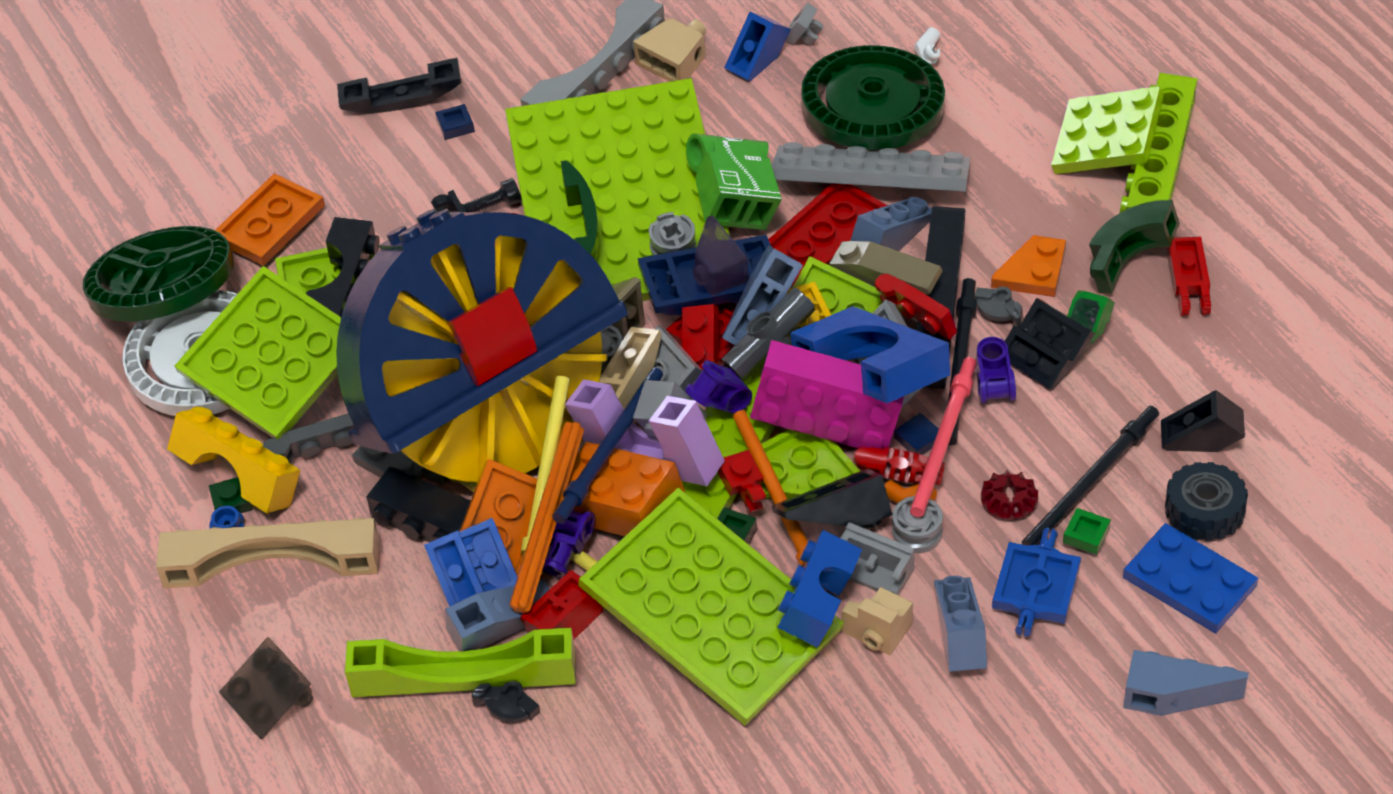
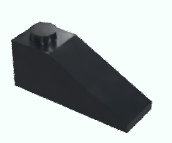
M870 469L862 470L771 505L773 512L785 519L847 526L850 522L865 529L880 525L882 523L881 519L892 515L883 477L881 474Z

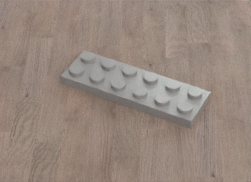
M789 142L783 146H778L772 163V169L776 180L966 192L970 157H963V154L958 152L931 155L929 151L925 150L899 153L898 150L893 148L867 151L866 148L860 146H852L848 149H835L834 146L828 144H821L816 147H803L800 143Z

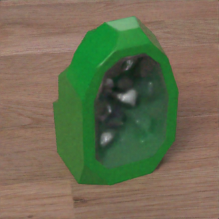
M1078 290L1075 294L1067 316L1096 333L1089 345L1094 343L1103 334L1106 324L1110 321L1115 302L1110 298L1087 291Z

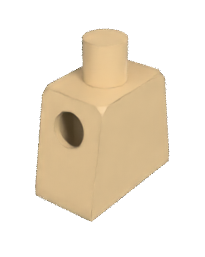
M673 18L665 20L633 41L635 64L669 82L690 78L705 57L704 35L707 32L705 25L698 19H694L688 25Z

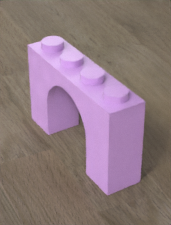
M584 379L565 403L573 421L580 423V426L584 428L582 436L584 442L599 445L624 410L610 384ZM666 396L649 420L656 437L646 434L644 430L632 422L615 447L616 449L675 462L681 481L702 486H708L725 461L697 402L673 396Z

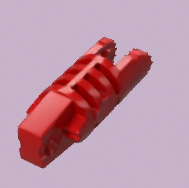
M862 446L855 450L853 463L861 471L863 469H870L881 474L884 479L919 484L929 457L885 446L884 449ZM944 462L941 464L934 485L941 484L945 466Z

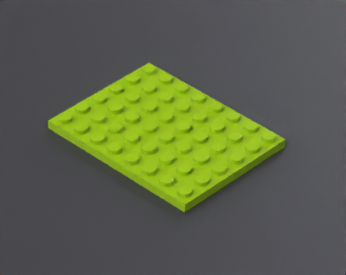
M692 78L505 109L524 215L548 223L568 234L574 240L575 238L586 236L581 205L569 207L567 205L561 161H569L583 176L593 195L600 237L597 263L606 274L611 285L636 277L641 282L642 301L650 300L638 266V258L653 256L650 249L649 227L651 223L657 220V216L674 212V215L681 216L684 214L689 217L695 227L696 247L731 241L728 226L705 224L695 180L697 173L693 172L686 157V144L690 135L694 133L705 134Z

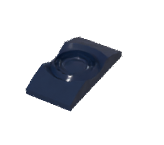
M767 235L638 258V266L655 313L682 315L683 307L709 304L720 305L723 303L738 304L755 267L767 246L770 245Z

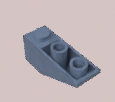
M910 197L858 215L850 241H871L900 251L930 222L932 208L927 206L925 200L918 197Z
M953 575L943 580H934L942 640L949 672L987 668L985 625L971 578Z
M540 580L532 605L549 590L544 580ZM515 586L477 593L445 608L446 629L459 651L485 648L525 628V624L520 618L524 613H516L509 606Z
M1134 650L1125 689L1123 708L1163 716L1243 699L1249 672L1239 671L1229 666L1219 667L1203 664L1193 659L1163 656L1153 651L1143 652Z

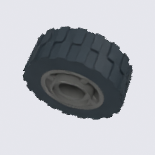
M1194 462V464L1189 466L1187 464L1181 470H1176L1172 474V479L1168 481L1165 501L1166 517L1170 519V524L1173 527H1176L1180 532L1191 536L1193 539L1198 540L1199 538L1205 539V541H1212V539L1217 538L1223 539L1226 535L1235 533L1236 529L1243 524L1248 498V490L1245 489L1246 483L1243 479L1239 478L1238 473L1234 470L1231 471L1222 464L1217 465L1214 462Z

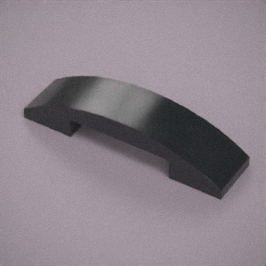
M458 58L427 64V74L373 86L369 85L367 77L337 84L339 107L341 110L351 112L383 113L408 109L428 103L447 94L462 83Z

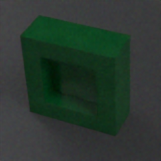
M238 477L208 485L214 510L222 506H232L240 513L252 510L250 502L241 497V486Z
M723 507L717 518L747 544L757 528L756 518Z

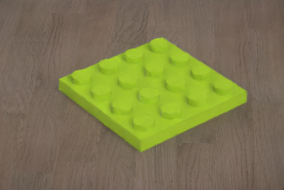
M262 266L174 367L182 376L260 430L278 440L284 433L291 430L338 375L336 348L341 317Z

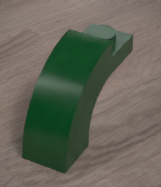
M1158 200L1131 207L1111 218L1096 232L1089 244L1094 258L1090 265V274L1096 282L1099 293L1112 294L1123 266L1137 253L1154 247L1171 246L1180 224L1173 200Z

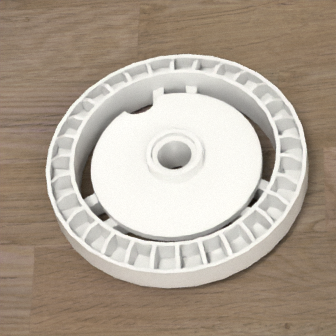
M217 290L203 301L183 311L161 318L138 321L134 325L123 348V366L130 387L144 404L156 411L176 416L178 412L190 410L193 407L207 408L213 414L230 409L178 373L174 365L236 297L237 293ZM146 359L150 360L151 367L157 378L166 385L155 381L145 372Z

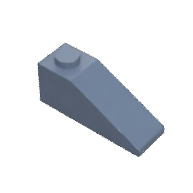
M768 245L742 293L722 338L736 345L747 334L746 328L755 316L762 312H770L786 296L803 265Z

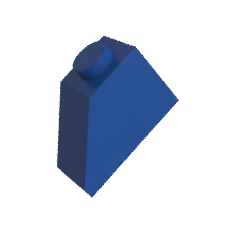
M750 11L724 68L748 81H752L778 58L791 29L767 16Z

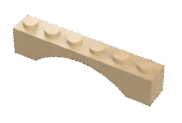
M354 518L336 521L320 520L307 523H282L263 526L248 525L233 528L215 527L204 530L160 532L156 569L163 588L200 586L213 576L234 566L269 558H294L311 561L327 567L341 576L378 574L380 539L374 518Z

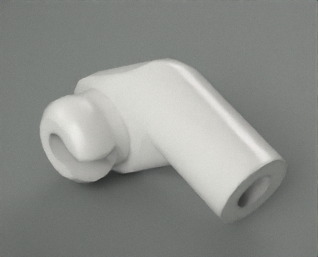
M928 28L914 46L917 55L930 64L936 63L941 54L940 49L936 51L934 48L936 42L940 39V32L936 28Z

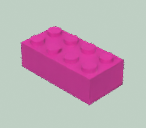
M771 340L750 418L856 448L867 446V448L884 449V446L889 447L904 396L888 404L863 394L861 364Z

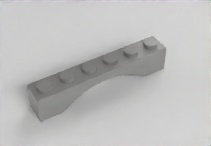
M625 0L616 8V22L613 33L600 52L587 63L571 72L539 81L520 99L521 106L597 94L600 90H603L635 57L633 41L665 21L663 4L654 0Z

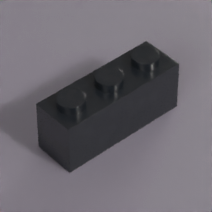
M390 466L366 496L371 518H374L378 524L392 526L403 531L410 538H419L426 542L434 541L457 530L459 532L471 501Z

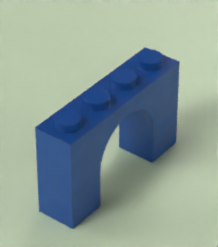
M854 306L790 332L791 345L846 361L869 357L861 361L863 394L887 404L950 376L948 342Z

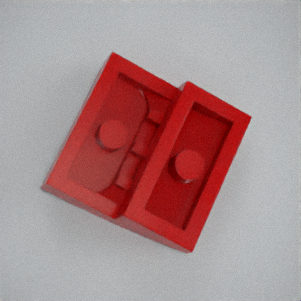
M512 287L503 289L447 322L462 350V353L459 355L476 386L483 384L537 352L529 323Z

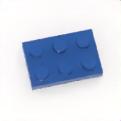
M1164 523L1123 569V578L1215 634L1257 587L1259 578L1167 523Z

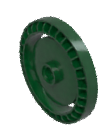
M863 45L835 51L817 61L807 71L802 81L801 107L807 122L826 139L847 147L860 146L867 150H881L911 144L930 133L940 122L944 112L945 88L939 73L921 57L894 47ZM825 87V96L828 107L822 102L820 98V94Z
M200 226L162 228L135 236L104 253L87 270L82 288L90 309L105 319L133 322L161 318L192 307L216 292L231 275L234 267V257L226 237L213 229Z

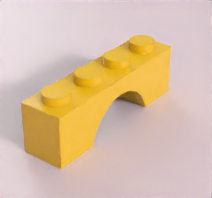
M193 407L190 410L176 413L167 447L168 451L190 465L210 461L221 455L235 469L240 481L241 497L265 513L291 506L301 470L290 464L286 457L271 452L263 447L260 441L249 438L239 432L235 425L223 422L215 417L212 411L207 408Z

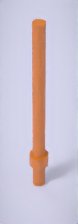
M737 411L734 413L733 419L764 477L763 482L773 503L777 504L787 500L785 492L746 411ZM781 517L797 551L795 556L800 566L804 567L805 562L800 560V557L808 540L798 520Z

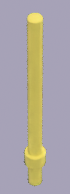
M556 376L528 533L527 537H523L520 551L523 557L559 442L570 381L565 376Z

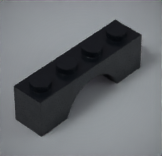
M334 217L326 238V245L330 263L339 267L341 272L331 283L317 289L307 290L306 292L308 296L340 317L357 278L372 259V256L376 255L379 251L380 239L378 235H375L373 221Z

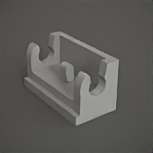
M849 522L840 538L862 549L849 580L875 591L882 587L899 596L914 571L915 549Z

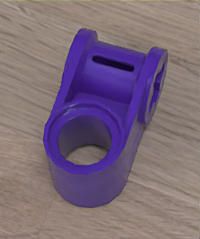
M998 337L982 339L977 345L976 356L977 388L980 404L986 403L988 399L1008 398L1009 401H1015V376L1011 369L1006 342Z
M709 360L702 364L703 370L694 383H689L685 388L687 394L699 404L733 414L744 410L751 402L753 395L752 391L733 370L719 366Z

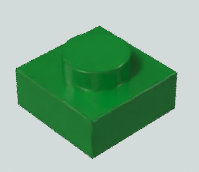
M1076 508L1063 534V543L1097 555L1110 529L1111 519Z

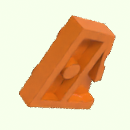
M1033 235L992 275L991 288L1008 287L1011 291L1055 297L1066 249V240Z

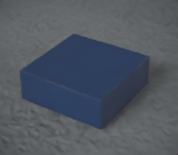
M465 104L435 112L436 120L445 140L475 132L474 124Z
M918 413L894 430V439L908 451L923 455L932 449L939 428L923 414Z

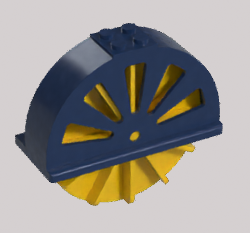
M436 209L429 210L416 218L418 223L408 229L406 226H401L386 235L388 240L378 245L380 250L368 262L357 278L343 309L338 329L336 358L340 390L346 409L355 426L348 433L355 445L391 454L401 451L423 468L451 479L478 482L484 464L488 459L522 473H527L540 466L556 376H565L570 379L566 402L583 379L599 382L602 361H607V354H602L601 331L624 318L629 313L624 302L618 299L610 281L596 260L578 242L556 227L520 214L503 212L463 213L449 212L448 209L439 212ZM512 287L529 323L537 352L483 384L476 386L459 355L462 353V350L447 322L503 289ZM566 406L560 436L566 422H574Z

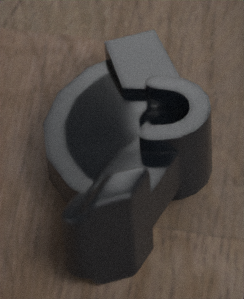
M509 681L503 686H491L490 683L480 684L472 693V703L474 706L485 704L491 715L503 722L515 723L524 721L527 718L531 721L540 713L539 705L523 691L522 685L517 681Z

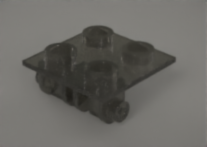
M267 637L219 691L223 698L261 740L293 704L306 707L313 701L312 689L309 687L312 683L270 637Z

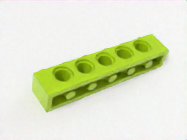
M1159 73L1157 85H1150V88L1160 86L1164 95L1148 162L1131 165V170H1135V173H1128L1125 192L1129 193V197H1122L1120 213L1146 202L1172 200L1194 107L1198 78Z

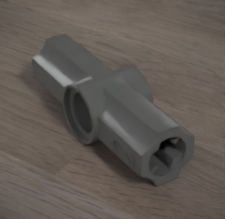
M794 287L770 312H762L749 322L746 328L747 334L721 359L726 368L733 370L744 382L766 360L771 340L789 345L791 342L790 332L795 331L816 310L814 308L815 305L799 289Z

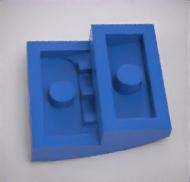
M493 518L424 544L449 607L477 593L515 586L517 575Z

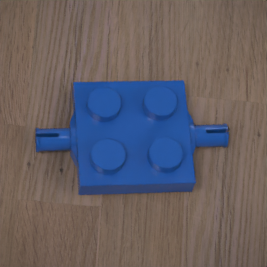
M1049 528L1043 529L1039 545L1026 546L1012 542L1008 543L992 599V608L1020 615L1015 628V632L1020 636L1022 635L1023 628L1025 637L1031 634L1034 619H1044L1062 624L1066 622L1080 569L1081 557L1065 554L1054 548L1058 532L1054 529H1051L1050 537Z

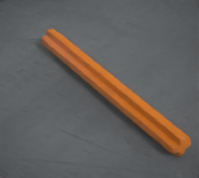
M566 422L561 432L509 606L516 613H528L533 603L557 523L552 518V515L564 498L563 492L568 486L584 433V428L578 422Z

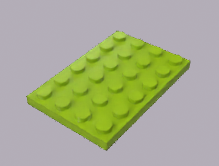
M679 488L670 494L579 578L578 586L744 726L842 630L844 624L835 615L830 628L818 648L777 628L783 615L777 609L786 591L793 592L794 587L789 585L791 579Z

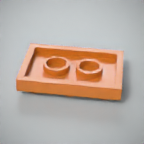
M274 173L215 231L220 232L226 237L231 250L264 266L325 206L324 197Z
M488 459L482 469L460 531L493 518L518 577L523 560V554L520 553L523 537H527L537 479Z

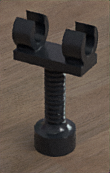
M513 178L500 182V189L498 191L492 192V194L489 193V195L480 197V199L471 200V202L469 201L465 204L460 203L454 190L449 191L448 195L441 194L434 197L431 204L437 212L448 209L449 212L468 213L477 212L480 209H486V207L489 208V206L497 205L501 201L506 202L508 206H512L521 202L522 199L516 182Z

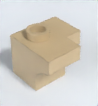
M882 587L879 588L871 599L865 597L862 602L849 600L842 610V621L844 622L842 632L863 642L865 646L872 650H880L891 656L913 624V602Z

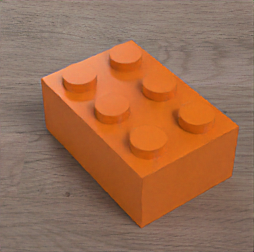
M586 442L577 453L569 483L578 478L599 447V444ZM615 448L588 487L589 494L580 506L574 508V511L581 513L593 512L596 517L594 529L626 536L677 488L681 489L684 493L686 492L675 462Z

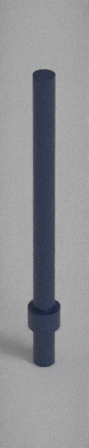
M654 367L650 370L578 478L571 481L564 490V498L552 515V518L557 523L564 524L574 508L583 503L589 494L588 487L634 421L633 416L645 380L660 381L664 375L660 369Z

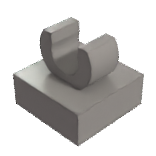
M808 2L793 18L789 26L791 30L786 41L792 45L800 37L806 44L812 45L818 39L817 34L824 27L821 22L813 19L817 9Z

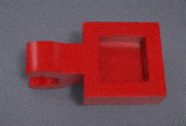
M746 450L724 457L725 461L717 473L729 495L740 493L749 513L763 509L761 500L766 499V494L761 485L764 477L750 451Z

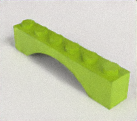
M571 628L533 630L518 639L502 645L469 651L424 650L400 645L386 639L347 641L345 675L352 697L475 690L480 684L490 683L491 686H503L509 681H517L522 687L576 684L575 647Z

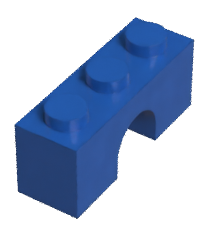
M822 530L816 542L809 540L800 557V560L804 561L805 565L804 567L797 566L789 582V585L794 587L793 592L786 591L777 609L783 613L777 628L818 648L830 628L841 602L840 599L832 596L825 590L838 596L841 594L854 571L862 549L825 530Z

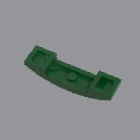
M561 161L568 207L581 205L586 231L585 237L575 238V241L597 262L600 237L593 195L580 172L569 161Z

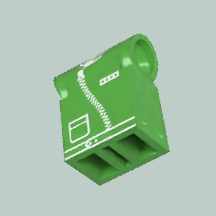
M696 133L690 135L686 144V157L693 172L697 173L695 180L705 224L759 230L767 229L782 200L770 159L767 158L769 148L767 141Z

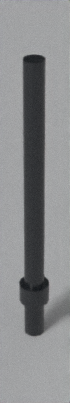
M971 278L963 280L961 297L957 300L956 304L958 324L950 386L954 376L959 374L963 360L968 355L971 321L976 315L977 301L974 299L976 281ZM949 388L948 402H949V399H950V396H951L950 388ZM960 413L948 445H955L957 443Z
M1149 405L1136 420H1130L1121 429V436L1022 540V545H1038L1043 529L1049 528L1050 533L1051 529L1065 517L1131 445H1137L1146 435V429L1159 416L1157 408Z

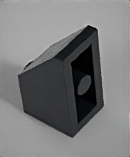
M1214 390L1161 420L1162 448L1166 451L1219 452L1245 438L1244 411L1223 394Z

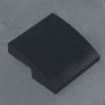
M1036 298L1019 327L1013 326L1004 342L1008 346L1011 365L1053 390L1072 369L1096 333L1045 301Z

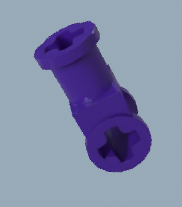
M573 510L564 524L556 523L542 569L543 572L560 579L569 572L567 567L573 553L580 555L585 543L589 541L593 533L596 518L593 512L581 513Z

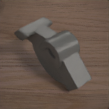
M977 287L975 300L983 316L994 321L1011 320L1014 326L1017 327L1021 325L1024 320L1022 306L1018 301L1015 302L1012 299V292L1008 287H998L996 289Z

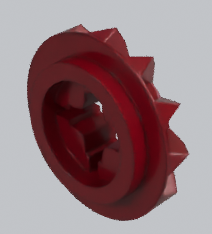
M1007 469L1001 475L993 472L990 480L983 482L981 502L990 514L998 518L1007 520L1020 519L1035 509L1038 503V490L1035 488L1034 480L1026 479L1023 472L1016 475L1011 474ZM1007 487H1010L1014 493L1012 502H1009V497L1005 493Z

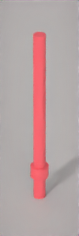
M966 357L963 360L959 374L955 375L950 386L951 396L910 508V513L915 517H922L925 513L964 399L971 393L973 387L972 376L977 365L976 360L971 357Z

